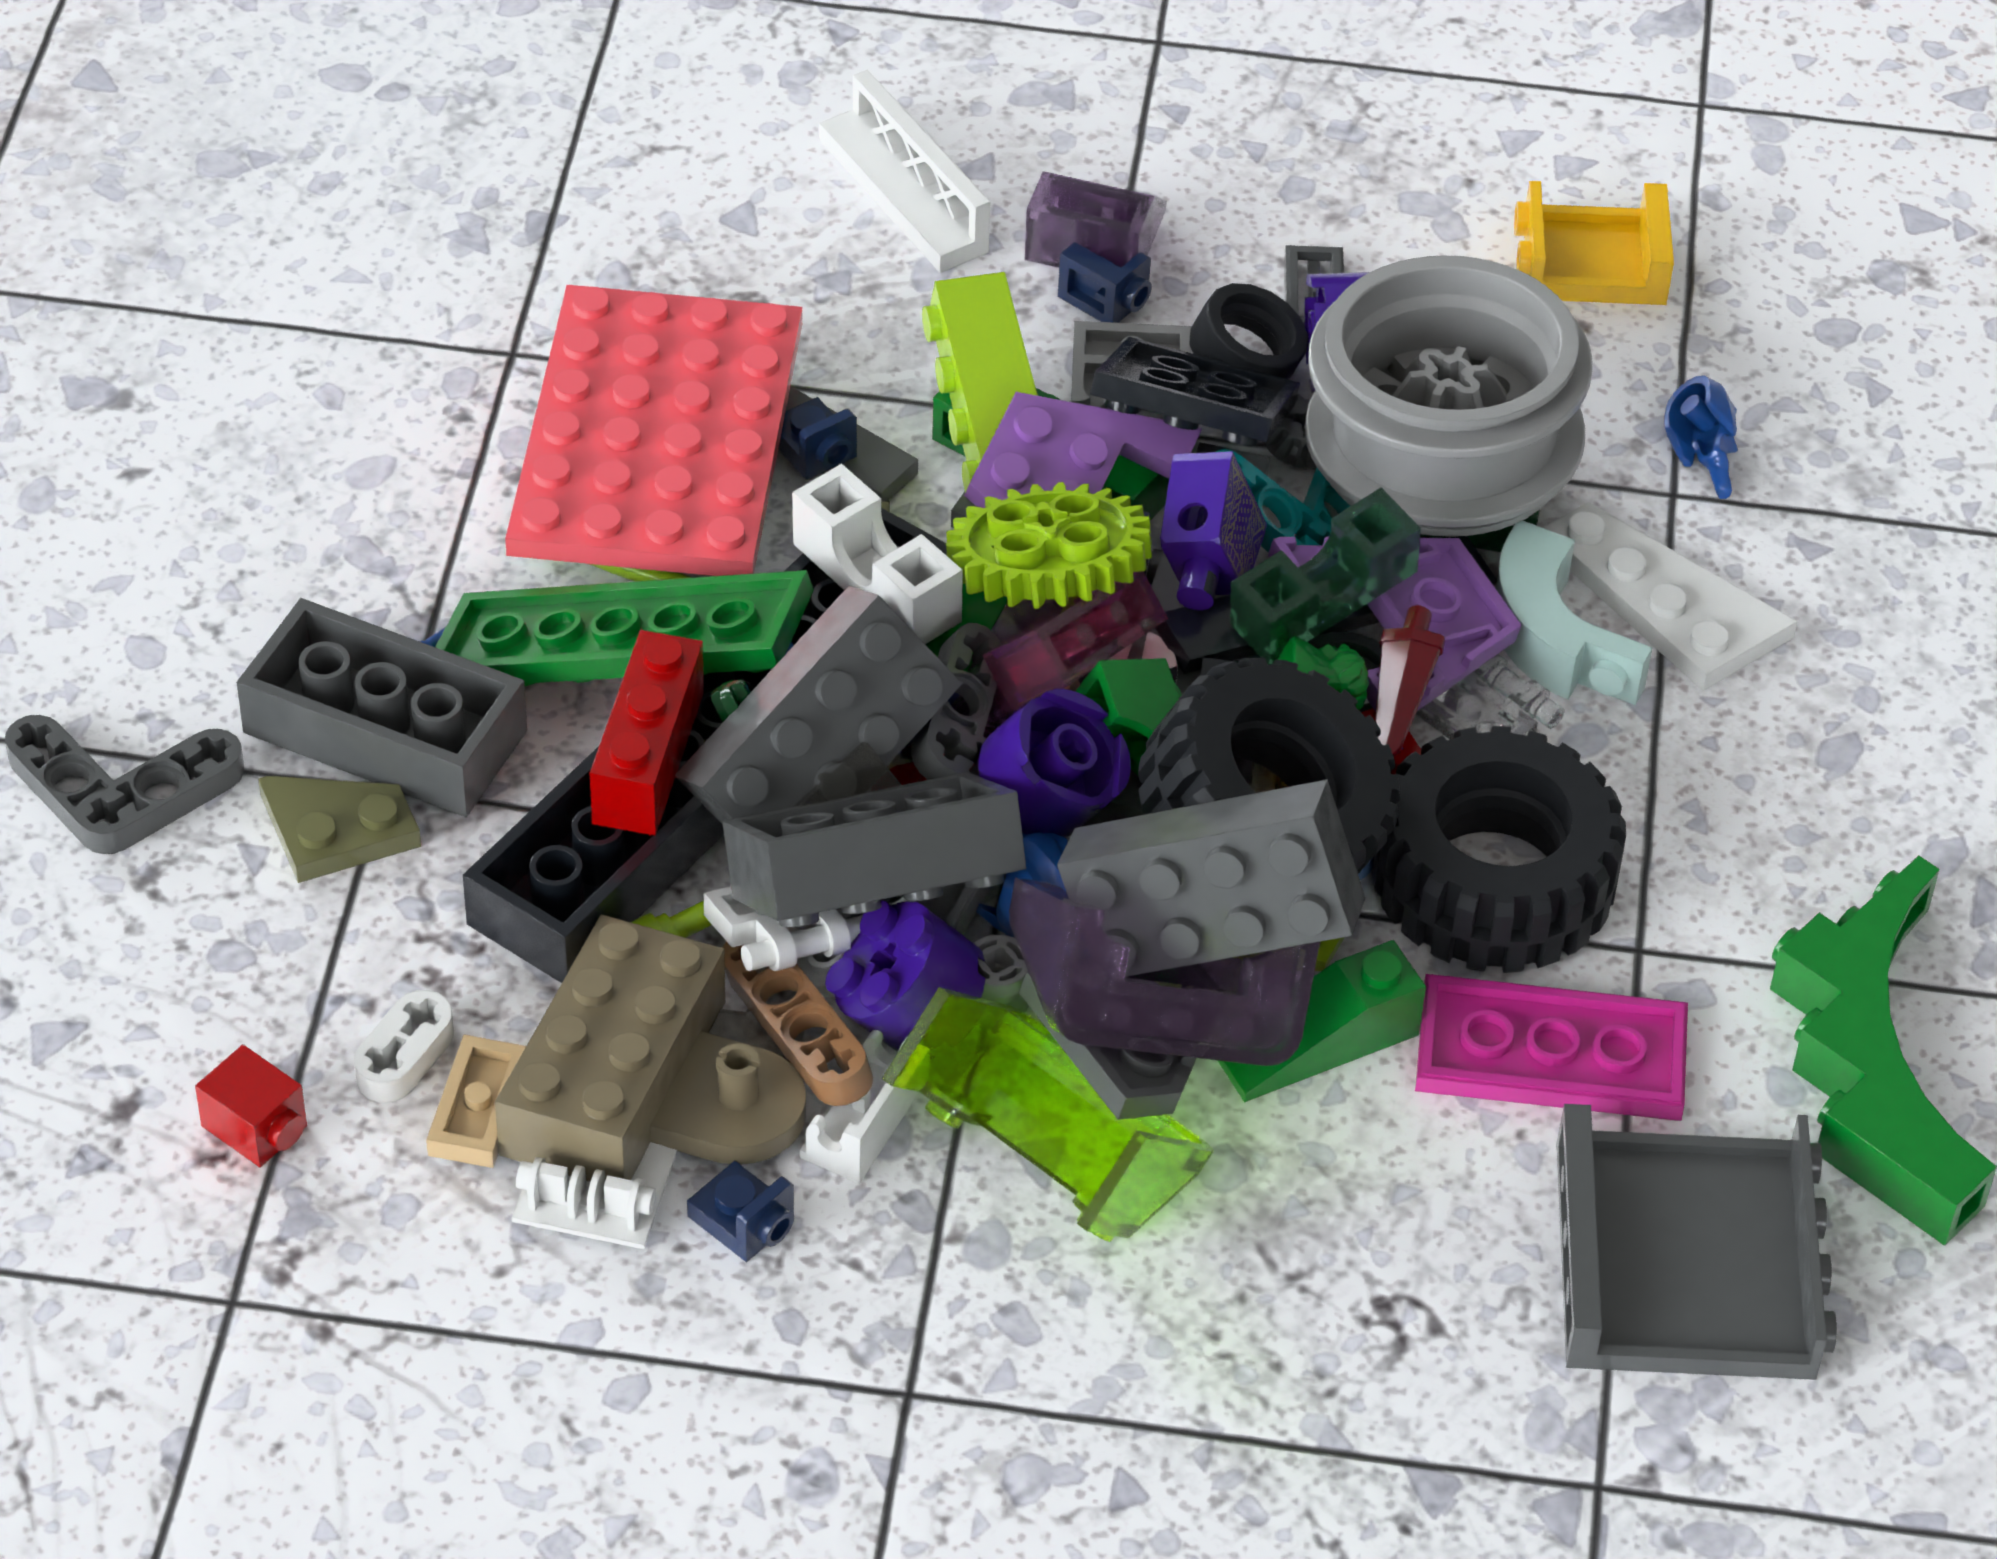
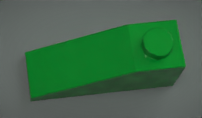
M1393 939L1335 961L1215 1045L1213 1055L1243 1101L1247 1102L1419 1036L1426 985Z

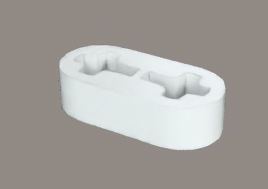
M416 990L405 994L392 1006L361 1043L354 1055L356 1084L361 1094L372 1101L389 1103L403 1099L415 1088L448 1048L454 1037L452 1007L444 996L431 990ZM429 1018L435 1020V1025L426 1023ZM411 1022L421 1024L412 1034ZM395 1059L397 1061V1071L388 1068ZM376 1067L382 1069L380 1074L374 1073L373 1068Z

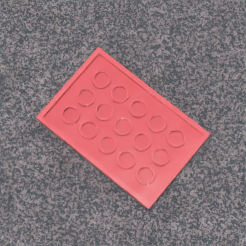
M567 284L505 537L506 556L707 576L754 574L802 329V307Z

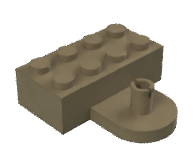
M601 914L495 1100L499 1156L520 1162L533 1163L536 1157L545 1158L546 1163L568 1167V1176L572 1175L576 1165L584 1166L586 1181L591 1182L596 1169L605 1171V1180L607 1175L631 1180L650 1142L723 1164H731L734 1160L740 1165L758 1163L782 1153L799 1137L806 1120L805 1085L795 1067L782 1056L760 1047L710 1034L726 1003L724 948Z

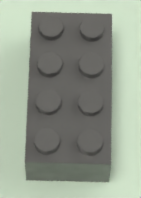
M848 586L674 776L722 824V821L860 794L873 783L962 683L879 595Z
M303 598L298 600L236 682L243 733L374 783L399 784L403 794L466 818L527 732L524 680Z
M969 772L722 821L732 898L755 909L759 915H766L779 921V925L783 927H799L819 921V912L841 908L842 912L846 914L872 912L882 907L881 899L901 895L908 901L934 899L943 895V886L963 882L969 888L991 887L1005 881V873L1026 869L1017 791Z
M1328 779L1074 828L1057 864L1097 982L1352 936L1366 898Z

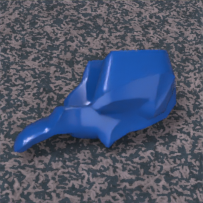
M1702 375L1687 380L1670 397L1665 408V430L1683 466L1691 467L1694 455L1697 453L1699 462L1710 472L1719 499H1727L1732 493L1727 454L1738 451L1734 439L1737 432L1735 416L1737 409L1722 384Z

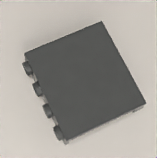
M1564 1104L1556 1149L1566 1368L1816 1380L1823 1353H1833L1835 1350L1837 1322L1834 1311L1824 1310L1823 1295H1829L1832 1265L1830 1254H1820L1818 1239H1823L1825 1236L1827 1207L1825 1198H1815L1814 1183L1818 1184L1821 1177L1822 1150L1820 1143H1810L1808 1115H1797L1792 1139L1782 1140L1592 1131L1591 1105Z

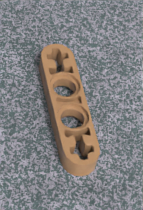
M726 941L722 948L725 949V971L731 987L788 1061L795 1067L816 1097L823 1103L832 1106L848 1105L864 1097L871 1089L874 1078L865 1050L796 963L794 967L779 971H773L768 966L757 974L756 970L748 971L743 965L741 947L744 945L731 947ZM792 990L797 992L787 1002L776 1005L766 1003L769 997L781 991ZM812 1027L826 1028L824 1034L817 1039L809 1042L795 1041L797 1035L804 1030ZM835 1058L837 1065L843 1073L838 1074L833 1069L829 1070L827 1063Z

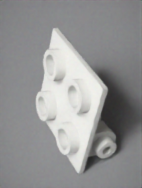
M650 1142L631 1180L608 1175L605 1180V1171L596 1169L591 1182L586 1181L584 1166L576 1165L572 1175L568 1176V1167L546 1163L545 1158L536 1157L533 1163L522 1161L516 1178V1187L522 1190L512 1215V1222L644 1249L678 1151Z

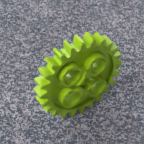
M1058 482L1052 491H1044L1038 484H1032L1030 493L1021 494L1014 489H1008V498L1004 500L987 496L984 498L985 508L968 506L966 508L967 518H954V529L946 532L947 557L963 570L962 584L966 583L967 593L975 594L984 591L986 602H992L1006 596L1008 607H1014L1024 599L1032 600L1034 609H1039L1046 600L1055 599L1059 606L1065 607L1068 604L1069 597L1078 596L1082 600L1090 602L1092 601V591L1094 590L1112 594L1115 593V582H1134L1133 572L1145 571L1146 559L1152 558L1149 516H1144L1143 506H1131L1130 496L1128 495L1112 499V489L1110 488L1092 494L1089 491V484L1085 483L1074 491L1066 490L1064 482Z

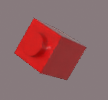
M244 1044L238 1047L195 1085L201 1126L259 1168L279 1151L291 1148L300 1138L304 1128L307 1127L302 1085Z

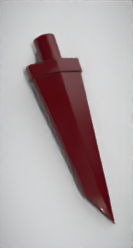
M1420 605L1411 606L1407 610L1402 628L1384 629L1380 640L1381 657L1375 722L1381 729V734L1378 736L1381 744H1389L1394 757L1401 752L1438 657L1443 654L1445 637L1443 635L1428 631L1432 614L1429 609Z

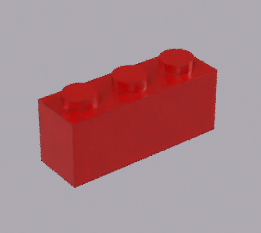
M645 630L639 631L590 770L592 824L656 836L675 780L674 775L678 771L704 694L703 641Z

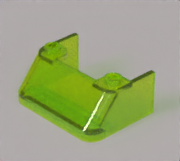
M941 987L934 994L881 1078L890 1086L922 1093L930 1099L925 1109L934 1117L953 1128L959 1129L963 1121L984 1127L1076 1195L1072 1202L1081 1211L1077 1218V1224L1087 1232H1091L1108 1242H1111L1115 1236L1130 1238L1201 1173L1214 1152L1208 1143L1168 1114L1117 1120L1041 1022L1010 1005Z

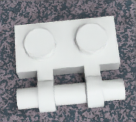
M731 886L704 893V916L731 947L744 945L741 947V958L744 967L748 971L768 966L773 971L794 967L799 958L821 952L826 957L843 954L851 948V942L860 933V921L863 915L848 918L851 917V914L843 913L841 908L819 912V921L810 925L783 927L779 925V921L766 915H759L755 909L733 899Z

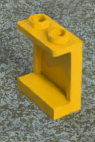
M1529 181L1526 202L1517 201L1515 206L1514 234L1515 236H1524V241L1518 242L1517 270L1528 274L1546 285L1562 301L1667 305L1674 266L1667 184L1644 183L1640 208L1542 204L1541 181Z

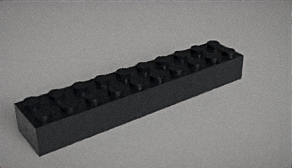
M881 507L882 520L886 531L898 548L922 534L947 555L945 542ZM804 553L784 571L807 570L814 589L792 638L793 646L844 592L843 588ZM771 669L758 673L732 671L704 675V694L678 771L723 723L711 700L712 691L727 681L743 680L751 692ZM599 746L462 875L467 925L561 983L601 914L627 922L638 919L724 835L723 824L676 777L656 836L592 824L590 770Z

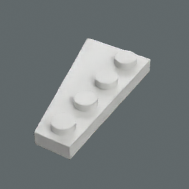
M1590 502L1543 527L1575 540L1570 571L1702 691L1783 645L1795 636L1797 620Z

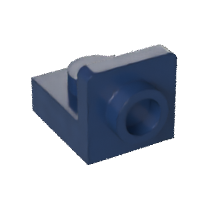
M1074 242L1060 253L1057 297L1101 322L1119 323L1131 312H1138L1146 304L1151 294L1152 284L1149 281L1151 257L1139 252L1120 268L1106 258Z
M819 397L813 398L785 412L778 449L804 479L808 480L857 457V417L850 409H844L833 414Z
M734 1160L687 1200V1217L747 1263L766 1245L768 1247L777 1245L790 1231L794 1222V1184L781 1176L768 1186Z

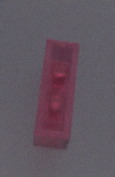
M1143 571L1133 572L1134 582L1132 583L1115 582V593L1109 594L1094 590L1092 591V601L1086 602L1078 596L1069 598L1067 606H1057L982 655L993 674L994 681L1001 689L1012 711L1021 708L1026 702L1041 696L1046 691L1068 687L1090 672L1099 660H1108L1168 619Z

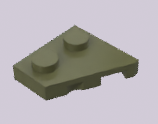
M278 776L258 778L260 796L298 883L421 847L420 829L399 784Z

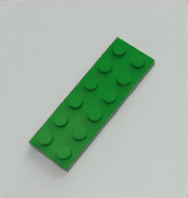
M807 570L463 593L435 647L524 680V686L535 683L562 681L585 683L596 679L623 678L639 631L645 630L703 641L704 675L732 671L758 673L773 669L785 656L814 589Z

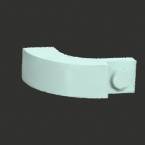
M1523 520L1516 523L1502 549L1496 590L1522 626L1516 642L1504 650L1516 666L1529 678L1563 698L1569 700L1577 684H1581L1604 695L1636 705L1645 689L1653 647L1590 624L1569 610L1560 595L1568 583L1575 540Z

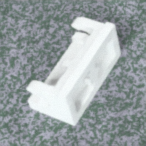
M879 1030L871 1031L863 1044L874 1077L871 1089L864 1097L854 1103L843 1106L830 1105L824 1115H816L806 1129V1142L800 1149V1159L856 1183H861L922 1089L923 1043L906 1037L897 1055L893 1056L885 1051L881 1045L884 1039L882 1032Z

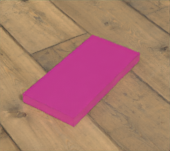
M1425 974L1424 984L1426 985L1420 1024L1416 1092L1563 1108L1564 1104L1591 1105V1111L1676 1121L1682 1120L1685 1104L1688 1002Z

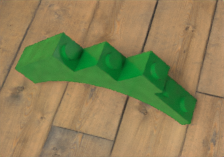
M1918 855L1900 873L1895 870L1887 873L1877 885L1872 898L1860 909L1857 906L1850 907L1841 916L1837 924L1819 912L1800 930L1795 927L1789 929L1778 941L1772 953V959L1776 964L1770 990L1806 1014L1794 1035V1040L1798 1042V1048L1792 1071L1830 1097L1822 1107L1817 1118V1122L1822 1125L1818 1143L1821 1145L1822 1159L1945 1246L1985 1207L1997 1166L1958 1135L1925 1096L1903 1057L1890 1015L1889 967L1904 938L1928 912L1940 870Z

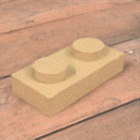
M463 1034L426 1139L428 1156L494 1168L499 1154L495 1100L526 1046Z

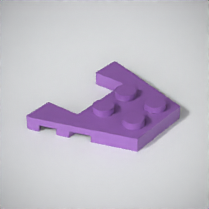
M1015 392L964 496L976 507L985 508L984 498L987 496L1004 500L1008 498V489H1014L1021 494L1030 493L1032 484H1038L1044 491H1052L1058 482H1064L1066 490L1074 491L1084 483L1089 484V491L1094 494L1102 490L1119 455L1169 479L1174 454L1191 453L1202 429H1180L1163 422V419L1121 413L1106 408ZM1115 582V593L1112 594L1099 590L1092 591L1093 604L1091 609L1101 618L1110 622L1129 583Z
M1278 537L1272 541L1268 557L1295 595L1351 581L1384 629L1402 628L1407 610L1411 606L1420 605L1430 610L1432 618L1428 631L1443 635L1445 637L1443 654L1438 657L1418 710L1516 642L1522 626L1459 538H1383L1381 546H1353L1347 537H1325L1322 546L1296 545L1295 537ZM1380 667L1368 670L1369 686L1366 690V699L1375 712Z

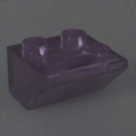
M1043 171L1026 210L1024 260L1059 268L1060 253L1076 242L1121 268L1139 252L1148 256L1165 214L1167 201L1153 195Z

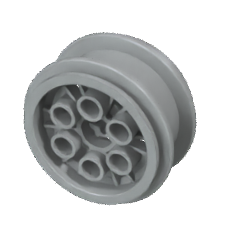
M1447 255L1411 258L1380 267L1356 280L1332 303L1317 322L1309 344L1308 365L1315 391L1306 412L1305 436L1307 447L1318 470L1335 491L1349 505L1369 518L1402 531L1422 535L1456 537L1484 534L1514 525L1536 513L1566 486L1578 469L1585 446V423L1580 406L1587 395L1591 383V349L1584 331L1567 306L1552 290L1537 279L1507 265L1479 258Z

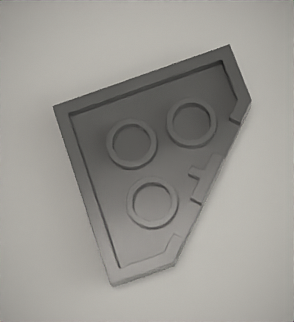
M1195 964L1097 982L1092 966L1028 971L1019 991L1022 998L1117 1120L1174 1113L1222 1000L1221 995Z

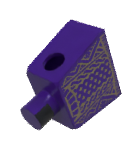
M1233 451L1174 454L1171 465L1160 535L1161 548L1179 581L1176 595L1179 603L1189 609L1206 610L1213 605L1215 595H1237L1247 589L1267 528V523Z

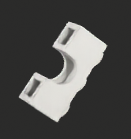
M842 463L792 492L794 545L841 588L845 590L848 586L879 595L925 644L962 622L963 570L922 534L898 548L884 526L881 514V498Z

